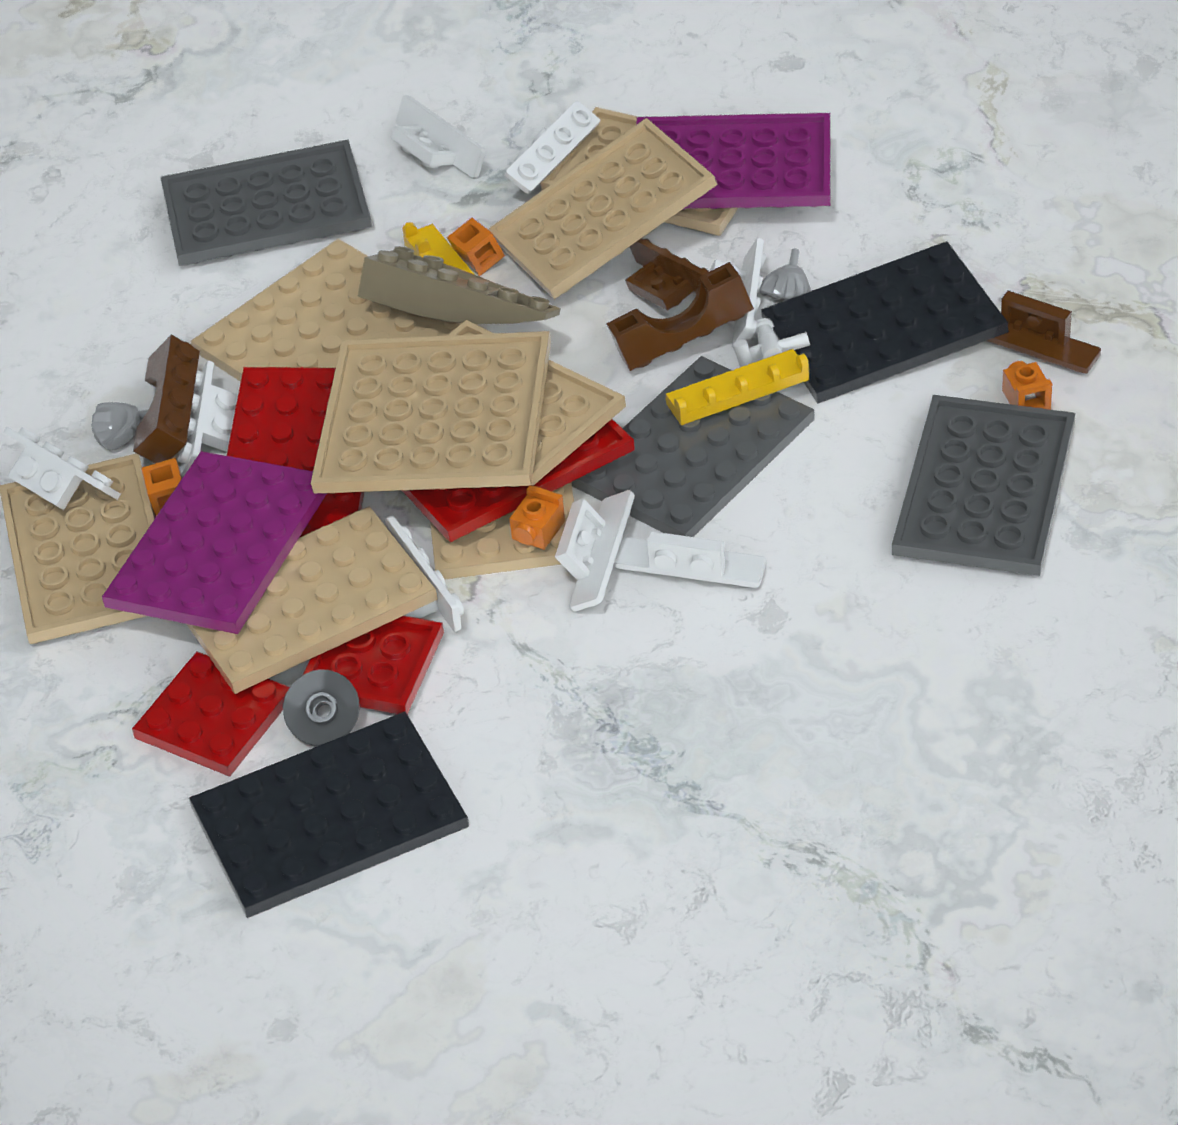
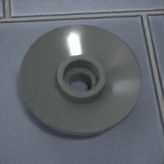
M315 670L299 677L288 689L283 703V716L288 729L300 741L313 746H319L349 734L354 728L360 712L359 697L352 683L343 675L331 670ZM322 705H329L331 708L330 713L325 717H320L318 715L319 708Z

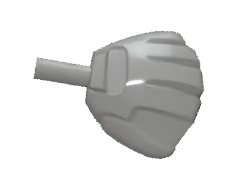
M793 248L791 250L789 265L777 268L763 279L759 289L763 296L770 295L778 299L788 300L811 291L804 271L797 266L799 249Z
M105 402L98 404L95 413L92 415L91 424L96 441L108 450L120 448L135 435L137 427L141 422L140 420L144 418L148 410L138 411L136 406L127 403Z

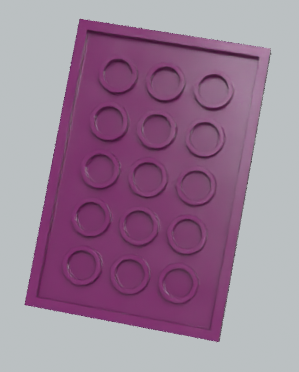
M830 113L636 117V125L647 118L713 174L717 185L683 209L830 206Z
M201 451L102 595L104 606L110 609L239 634L327 493H313L311 485L313 471Z

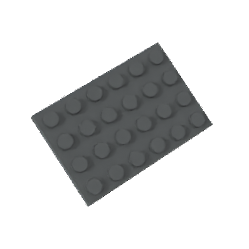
M349 139L160 177L179 266L372 227L371 216Z
M700 356L622 428L634 439V451L571 483L573 487L600 501L615 494L631 490L635 497L629 516L662 533L694 537L815 420L814 409L779 392H774L681 426L666 404V393L731 371L714 361Z
M933 395L892 541V555L1040 576L1075 425V413Z

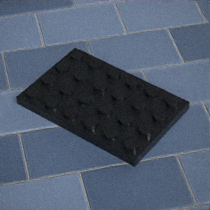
M948 241L761 309L762 318H768L773 322V331L779 340L807 333L810 346L794 351L797 355L804 353L808 359L809 380L805 381L804 384L817 404L1008 333L1007 320Z
M406 711L189 797L191 808L246 918L469 827L468 816Z

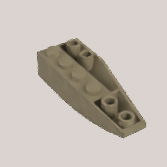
M396 246L394 250H381L376 255L364 257L358 297L414 315L449 322L463 323L468 320L474 324H514L541 321L560 315L561 308L549 304L550 301L545 298L530 297L520 293L518 290L443 264L444 259L437 256L425 255L423 258L414 255V250L407 247Z

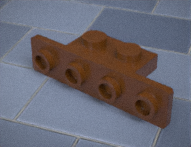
M641 238L632 244L630 249L635 261L643 267L625 279L629 291L668 311L679 305L691 293H697L699 277L708 273L709 270L692 264L684 257L676 256L667 248H661L647 238Z
M1009 290L1001 299V314L1008 322V333L987 340L1084 374L1090 371L1101 355L1100 347L1070 338L1072 311Z

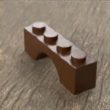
M728 262L699 277L698 290L694 300L678 315L658 319L649 317L636 308L606 323L621 358L628 369L632 371L635 368L649 365L653 359L667 352L679 350L685 343L697 337L709 335L715 328L729 321L741 319L745 313L754 308L739 273Z
M172 334L148 358L145 381L156 387V392L146 415L137 427L133 452L154 464L172 459L187 443L200 351L190 343L182 341Z

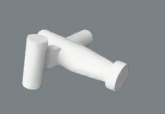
M761 318L757 320L755 330L759 345L749 348L746 340H738L733 344L739 366L743 367L791 349L797 350L810 346L807 333L779 340L773 331V322L768 318Z

